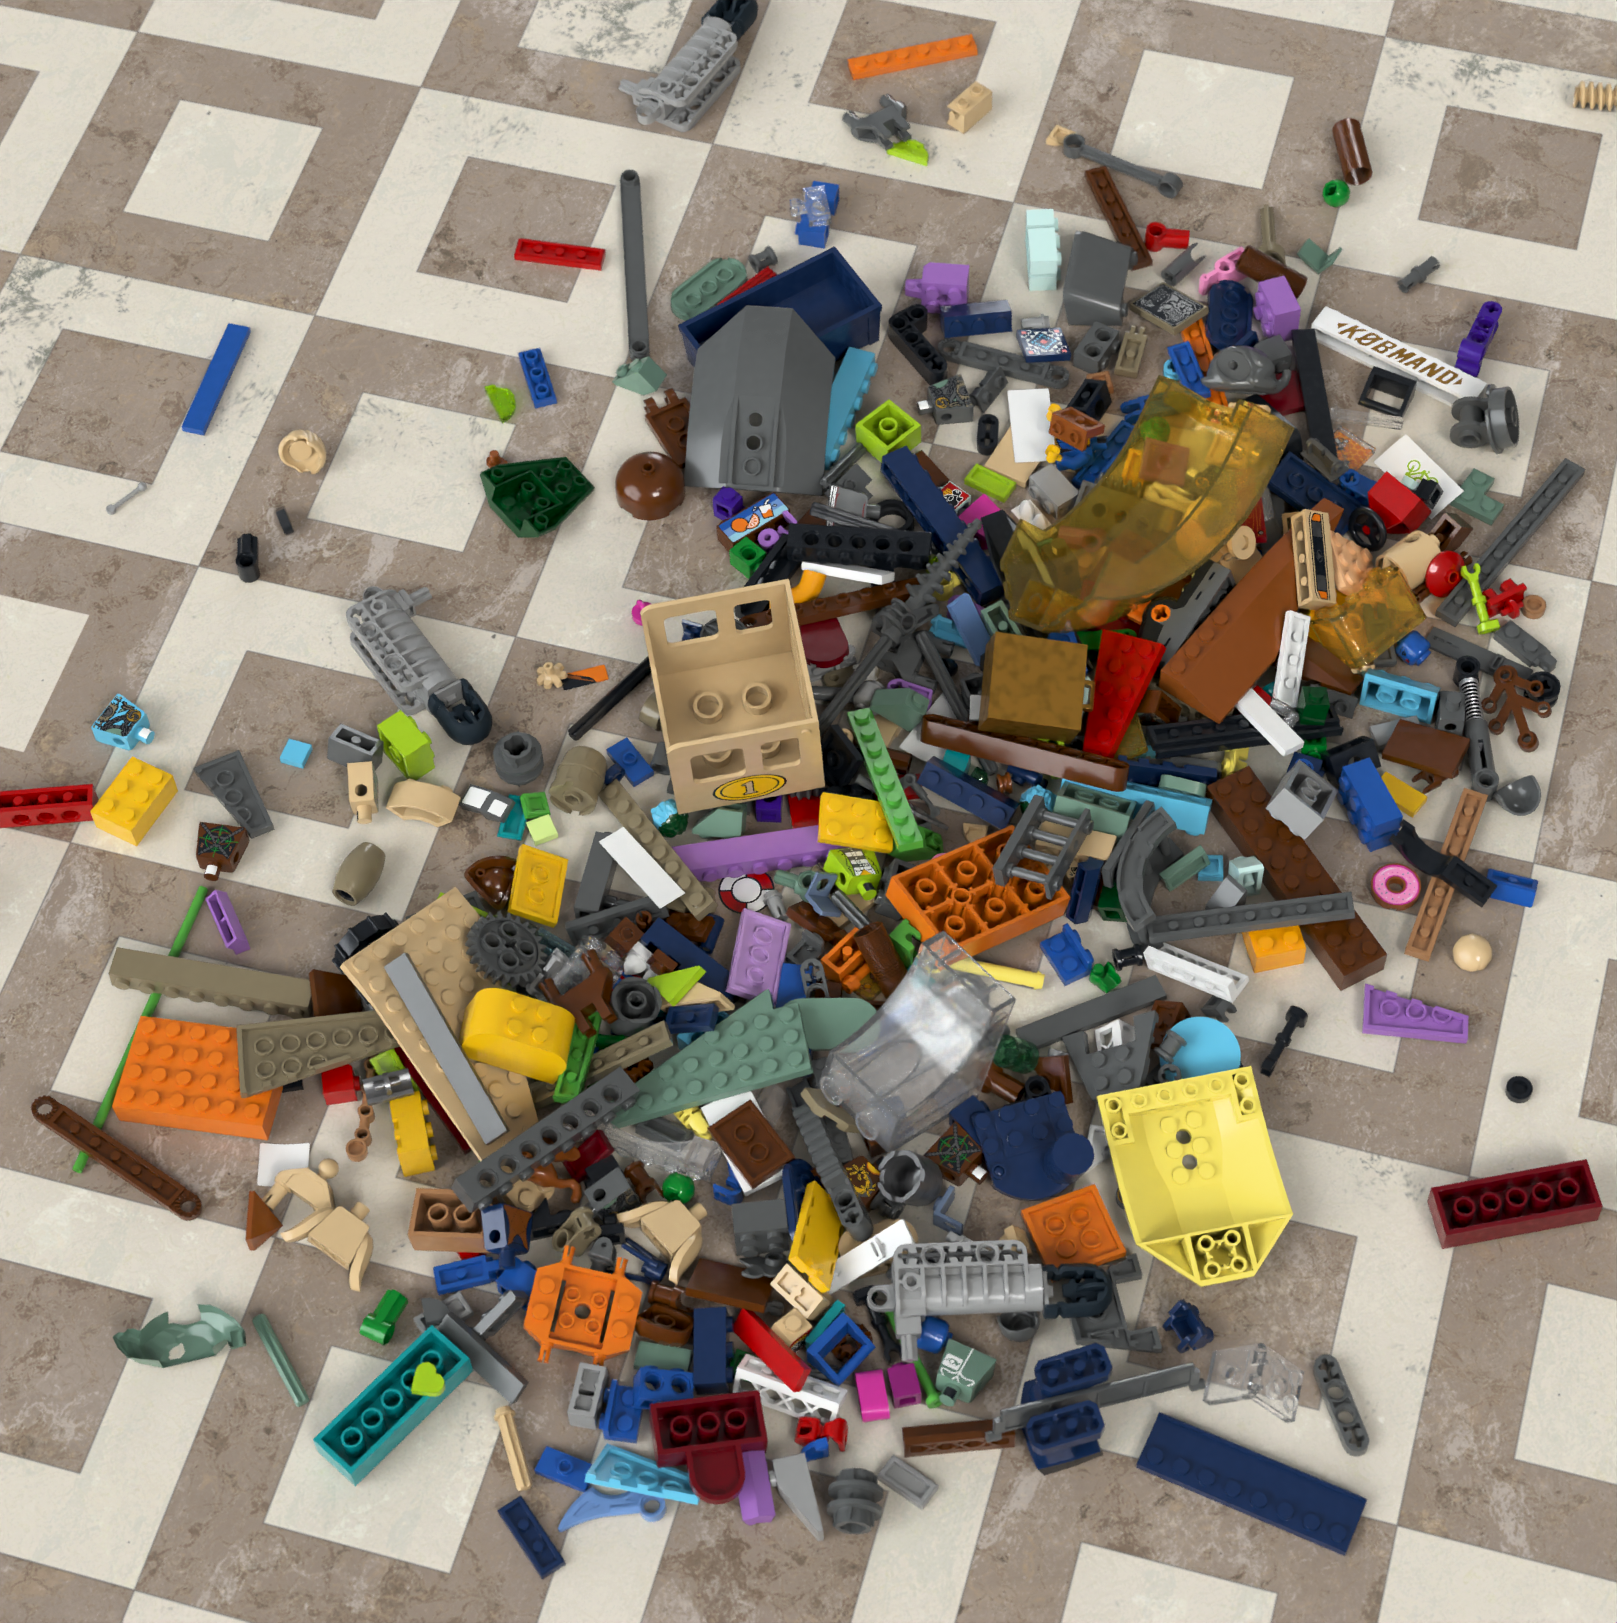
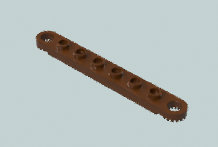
M910 578L875 587H865L848 593H839L838 595L826 598H817L804 603H794L798 624L801 626L892 605L891 600L893 598H898L905 602L910 597L905 587L906 584L909 583L912 586L920 585L917 578ZM771 609L746 615L739 621L747 629L769 625L772 622Z
M43 1095V1097L40 1096L34 1100L31 1107L33 1117L49 1130L180 1219L191 1221L201 1214L202 1204L200 1198L179 1182L54 1098ZM48 1104L52 1106L49 1114L42 1115L38 1112L40 1106ZM187 1201L194 1202L196 1206L193 1211L186 1213L181 1210L183 1203Z

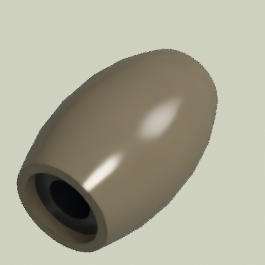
M363 842L353 849L337 871L333 884V895L342 903L350 906H355L366 898L380 879L385 863V853L378 846L369 842Z

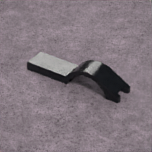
M1403 819L1400 823L1402 828L1396 836L1392 834L1389 839L1401 855L1418 870L1427 875L1442 879L1482 908L1497 885L1457 856H1448L1433 850L1419 838L1415 827Z

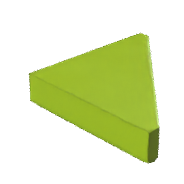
M699 965L650 977L647 979V982L652 987L655 986L660 994L674 1007L706 971Z

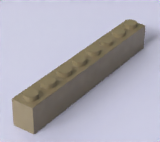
M120 947L116 948L108 973L112 986L122 990L135 989L145 994L158 993L164 994L169 998H188L193 1002H211L221 1007L229 1005L239 1007L245 1011L258 1010L264 1011L269 1015H287L293 1019L309 1018L313 1011L310 980Z

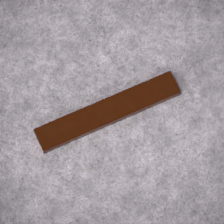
M1106 165L1086 170L1085 178L1116 241L1133 247L1134 252L1138 253V263L1134 265L1131 271L1152 266L1153 260Z

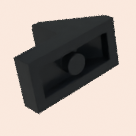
M545 1198L533 1214L530 1241L552 1237L574 1210L565 1209L550 1215L548 1201Z

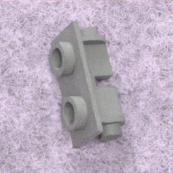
M557 947L545 961L546 965L542 972L538 974L531 984L527 983L525 986L526 991L530 995L535 996L541 1001H545L546 998L538 985L543 982L546 986L544 980L553 978L557 987L575 965Z

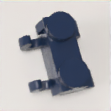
M1182 1299L1168 1312L1170 1317L1164 1322L1162 1327L1165 1331L1173 1329L1181 1341L1177 1346L1179 1353L1187 1352L1190 1349L1189 1345L1193 1350H1197L1213 1341L1214 1333L1210 1327L1204 1325L1199 1317V1310L1195 1305H1191L1190 1302L1187 1303L1185 1299Z

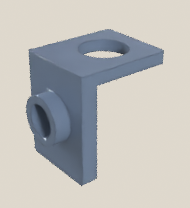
M817 871L804 896L813 906L814 911L821 916L840 917L842 914L828 897L838 877L835 873ZM828 879V883L824 888H816L820 880Z
M950 1185L944 1196H939L933 1206V1225L961 1236L963 1235V1224L945 1215L955 1199V1187ZM945 1222L953 1225L955 1228L948 1226Z

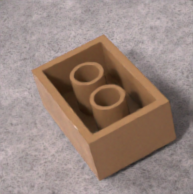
M416 1188L407 1235L414 1250L491 1253L485 1249L482 1216L479 1208L470 1213L452 1189ZM496 1196L492 1199L493 1202L490 1205L499 1204Z

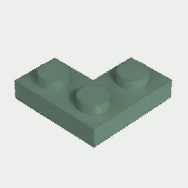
M1475 468L1460 486L1464 492L1450 503L1451 506L1490 526L1495 522L1504 507V504L1486 496L1494 484L1495 478Z

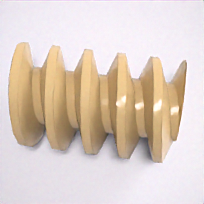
M1581 80L1579 85L1575 87L1573 108L1580 102L1582 109L1589 103L1591 110L1594 109L1596 104H1598L1601 111L1604 105H1607L1608 111H1611L1613 106H1616L1617 110V84L1612 90L1611 83H1607L1603 89L1601 82H1598L1596 88H1594L1592 81L1586 87L1585 82Z

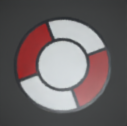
M753 873L742 875L738 878H722L718 893L722 904L727 909L741 914L744 908L755 912L766 908L768 905H765L763 902L765 899L764 894L775 888L773 880L767 873Z

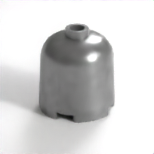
M894 1150L886 1155L879 1165L878 1169L881 1172L879 1176L880 1182H877V1185L882 1195L888 1200L920 1207L934 1201L941 1191L943 1183L942 1172L936 1163L925 1156L910 1150Z

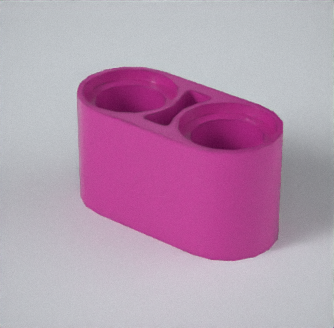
M882 1369L855 1373L862 1422L890 1419Z

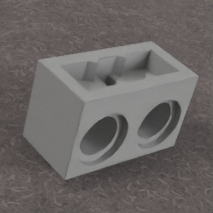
M580 1362L567 1411L571 1426L597 1430L604 1403V1393L609 1382L607 1367Z

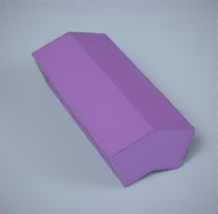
M214 890L206 898V902L226 948L234 950L235 955L249 950V943L227 892Z
M764 1450L743 1452L745 1482L739 1494L743 1522L748 1526L771 1522L775 1517V1510Z

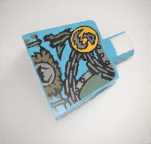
M120 694L114 697L91 726L96 741L128 751L132 750L139 741L147 745L150 744L155 736V732L149 729L150 723L146 713Z

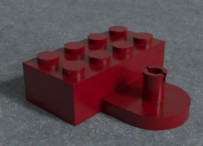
M759 1390L650 1404L649 1421L657 1468L687 1465L691 1489L699 1499L716 1505L734 1500L742 1491L745 1482V1467L742 1453L764 1450L766 1454L768 1438Z

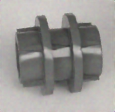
M517 730V732L502 737L495 745L493 756L496 772L508 784L520 787V785H526L536 780L542 773L544 767L542 748L538 740L532 735Z
M848 1468L839 1472L836 1481L832 1482L828 1489L829 1496L835 1499L827 1504V1514L833 1518V1527H836L840 1532L856 1535L866 1534L871 1531L875 1521L882 1517V1507L876 1502L883 1499L884 1489L877 1484L878 1476H875L869 1470L861 1468Z

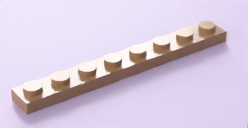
M1467 788L1463 789L1441 849V854L1455 855L1465 862L1488 795ZM1431 877L1404 952L1406 955L1427 962L1430 960L1455 890L1440 878Z

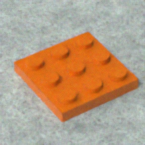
M1095 1184L1021 1210V1216L1043 1265L1054 1264L1058 1268L1060 1264L1088 1263L1100 1266L1126 1256L1125 1247Z

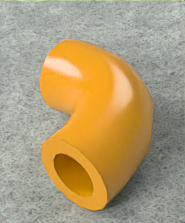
M804 570L799 584L791 588L794 603H804L817 599L827 576L818 572Z

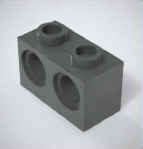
M1095 321L1074 351L1073 366L1090 374L1101 372L1102 369L1105 370L1109 365L1110 357L1113 353L1116 354L1121 346V341H1119L1120 331Z

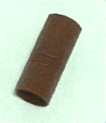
M1353 118L1342 119L1333 126L1332 132L1343 176L1348 184L1361 185L1367 182L1373 173L1362 129L1358 120Z
M1251 245L1244 249L1235 266L1236 271L1257 282L1282 275L1285 276L1296 300L1302 293L1308 277Z
M877 921L859 929L854 934L853 939L864 956L888 1003H895L906 994L908 996L915 991L916 986L884 924Z

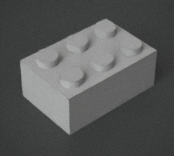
M1299 759L1279 782L1266 809L1273 818L1281 820L1286 824L1294 835L1301 836L1305 840L1324 820L1338 790Z

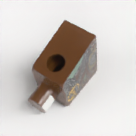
M1146 690L1132 720L1139 725L1176 723L1179 720L1182 708L1162 690Z

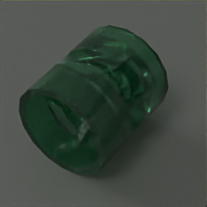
M1003 1035L994 1042L991 1057L994 1064L1000 1068L1027 1074L1037 1066L1039 1050L1033 1042L1010 1035Z

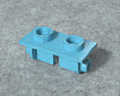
M941 614L931 619L932 626L929 631L933 632L935 637L950 642L953 641L955 645L967 649L953 620L942 617Z

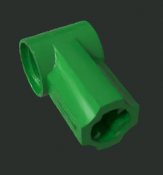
M388 1289L375 1311L369 1313L364 1318L360 1327V1334L383 1346L387 1345L394 1334L397 1320L408 1304V1299L400 1292Z

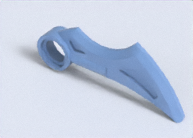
M591 1486L568 1509L558 1526V1531L562 1533L578 1524L597 1518L639 1513L644 1520L656 1522L664 1517L667 1507L664 1498L631 1491L611 1496L600 1493ZM656 1500L660 1503L659 1509L653 1513L647 1512L644 1509L646 1503Z

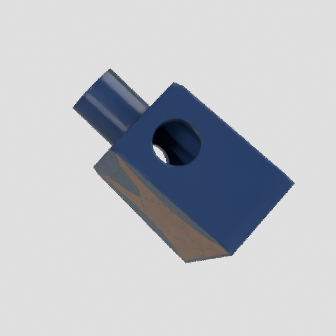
M504 1203L490 1205L481 1211L485 1249L488 1252L499 1255V1269H514L515 1256L529 1252L532 1212Z

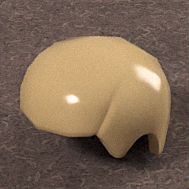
M1473 933L1464 935L1454 945V961L1461 969L1466 971L1484 970L1489 962L1492 961L1490 943L1481 935Z

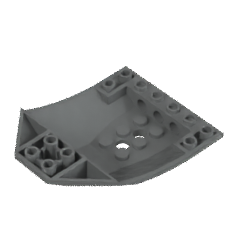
M747 305L698 348L688 423L684 476L686 487L721 489L724 486L743 491L823 496V485L820 484V479L824 476L835 357L793 308ZM753 413H759L763 419L761 425L757 427L752 426L749 422V418ZM753 436L758 437L760 440V446L756 450H751L747 444L748 440Z

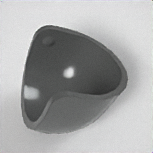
M1529 775L1496 791L1494 796L1498 804L1505 811L1517 816H1526L1535 811L1539 806L1541 789L1536 778L1533 775Z

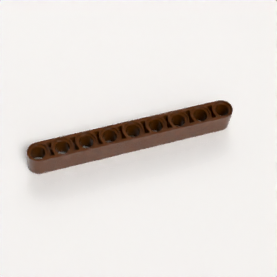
M925 714L922 717L920 741L922 743L1110 791L1122 792L1127 788L1130 767L1127 762L1025 736L978 730L979 725L941 715Z

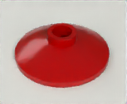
M1443 551L1430 562L1426 571L1425 582L1428 591L1432 595L1440 598L1447 597L1463 579L1460 571L1465 566V563L1458 553Z

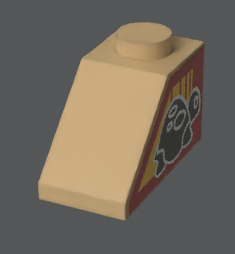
M794 1308L774 1323L771 1329L797 1353L805 1347V1339L813 1330V1326Z

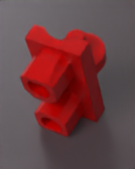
M1510 578L1500 585L1499 590L1502 592L1501 594L1497 595L1493 588L1482 592V595L1486 596L1487 602L1485 605L1489 618L1500 613L1502 617L1508 615L1510 618L1515 619L1520 615L1519 609L1524 607L1522 601L1527 587L1524 583L1517 585Z

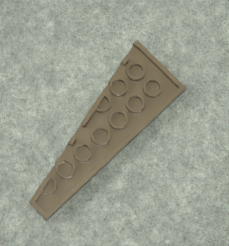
M375 1010L236 1025L241 1098H247L400 1047V1045Z

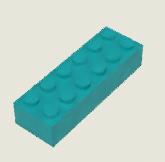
M431 1325L313 1439L317 1451L356 1487L473 1372L470 1358ZM423 1362L432 1363L436 1368L437 1374L443 1377L445 1390L441 1395L432 1397L412 1394L411 1388L414 1374L419 1364Z

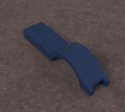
M715 1003L669 1007L668 1014L664 1017L656 1018L653 1025L664 1020L669 1027L670 1034L714 1031L719 1007ZM611 1029L610 1034H611V1035H616V1034H614V1032H613L612 1029Z

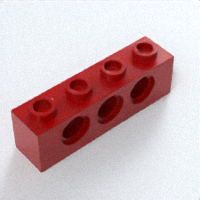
M93 784L0 791V828L94 821L90 811L99 799Z

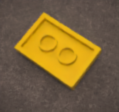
M826 792L820 795L817 842L887 854L892 852L893 836L879 801Z
M522 844L518 851L507 913L554 928L558 922L568 859Z

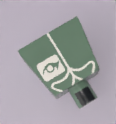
M949 1338L935 1388L942 1392L939 1397L940 1401L946 1406H953L957 1399L971 1403L992 1379L997 1359Z

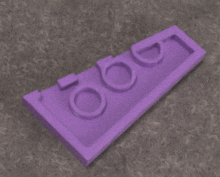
M1365 983L1362 1033L1467 1043V1015L1439 1006L1433 1008L1422 1004L1420 1000L1413 998L1408 1000L1397 996V993L1388 990L1383 992Z

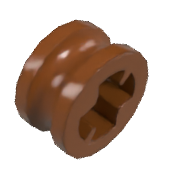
M1005 772L1003 776L996 774L998 791L1002 794L1004 792L1012 794L1013 789L1009 772Z

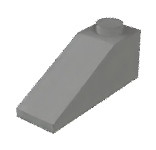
M805 1453L772 1460L773 1470L768 1471L771 1486H777L781 1499L818 1541L824 1540L823 1527Z

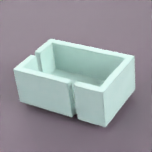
M1053 209L1026 210L1025 245L1029 291L1056 290L1057 281H1061V269L1057 267L1062 264L1061 252L1057 250L1060 249V235L1055 233L1058 231V218H1054Z

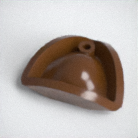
M507 856L485 857L473 863L465 871L464 877L494 909L500 910L504 908L510 897L517 860Z

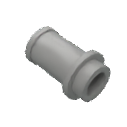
M1041 314V317L1021 319L1022 329L1050 328L1049 316H1044V314Z
M776 889L766 892L763 902L765 905H768L773 918L779 919L781 917L782 921H786L789 917L786 916L787 911L781 900L782 894Z

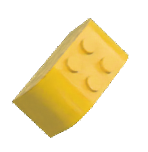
M486 988L478 991L465 1008L458 1041L469 1059L554 1084L558 1076L567 1067L575 1017L568 1010L506 989Z

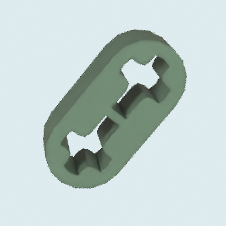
M1162 774L1158 787L1205 797L1207 785Z

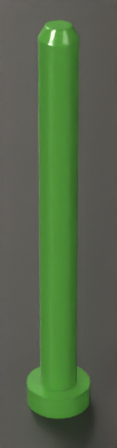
M885 1312L895 1332L893 1312ZM918 1355V1361L910 1363H914L917 1377L928 1397L925 1402L929 1409L939 1407L943 1404L939 1399L942 1392H937Z

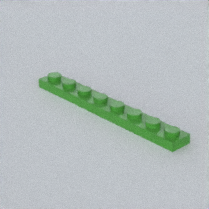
M864 708L847 712L848 723L860 754L864 758V764L898 851L904 852L922 848L923 838L872 710Z

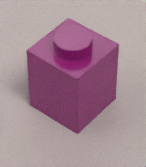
M900 1362L894 1364L891 1368H887V1379L894 1409L920 1404L921 1390L914 1363Z

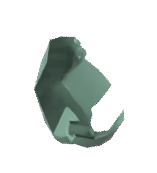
M197 1304L201 1321L188 1325L168 1324L167 1311L152 1319L143 1329H127L124 1333L118 1332L115 1334L113 1339L117 1348L127 1358L140 1364L166 1368L216 1356L227 1343L231 1349L246 1346L245 1330L236 1319L221 1309L212 1305ZM180 1343L183 1344L185 1352L181 1358L170 1359L169 1352L174 1347L180 1345Z

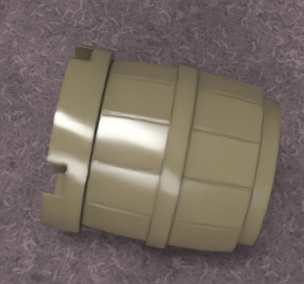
M575 746L568 750L557 768L555 780L549 789L551 803L571 814L572 810L580 811L579 815L582 816L591 814L597 805L599 792L604 786L607 771L605 757L599 751L587 746Z

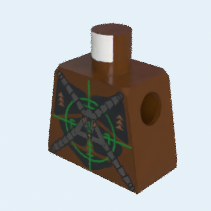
M207 822L199 823L196 858L199 867L205 869V879L217 881L220 872L232 873L236 870L250 841L246 828Z
M956 1121L923 1155L938 1165L943 1179L956 1186H961L968 1178H971L980 1185L989 1174L988 1171L980 1166L983 1162L981 1147Z

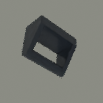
M1373 366L1358 405L1402 420L1415 395L1417 381ZM1375 389L1404 401L1399 410L1367 397L1371 390Z

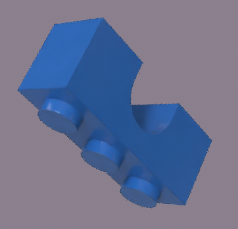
M813 181L811 189H807L805 196L806 206L802 205L800 212L801 222H797L795 228V235H798L799 245L825 249L830 233L829 217L821 215L835 216L840 200L839 184Z

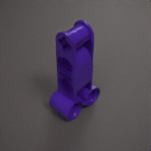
M1487 301L1482 305L1467 338H1463L1457 353L1458 359L1454 368H1458L1473 377H1478L1482 360L1498 329V319L1502 313V306L1499 303Z

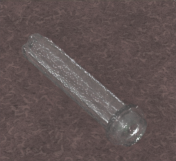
M1337 405L1330 407V416L1333 424L1337 421L1401 430L1403 427V418L1399 416L1339 409Z

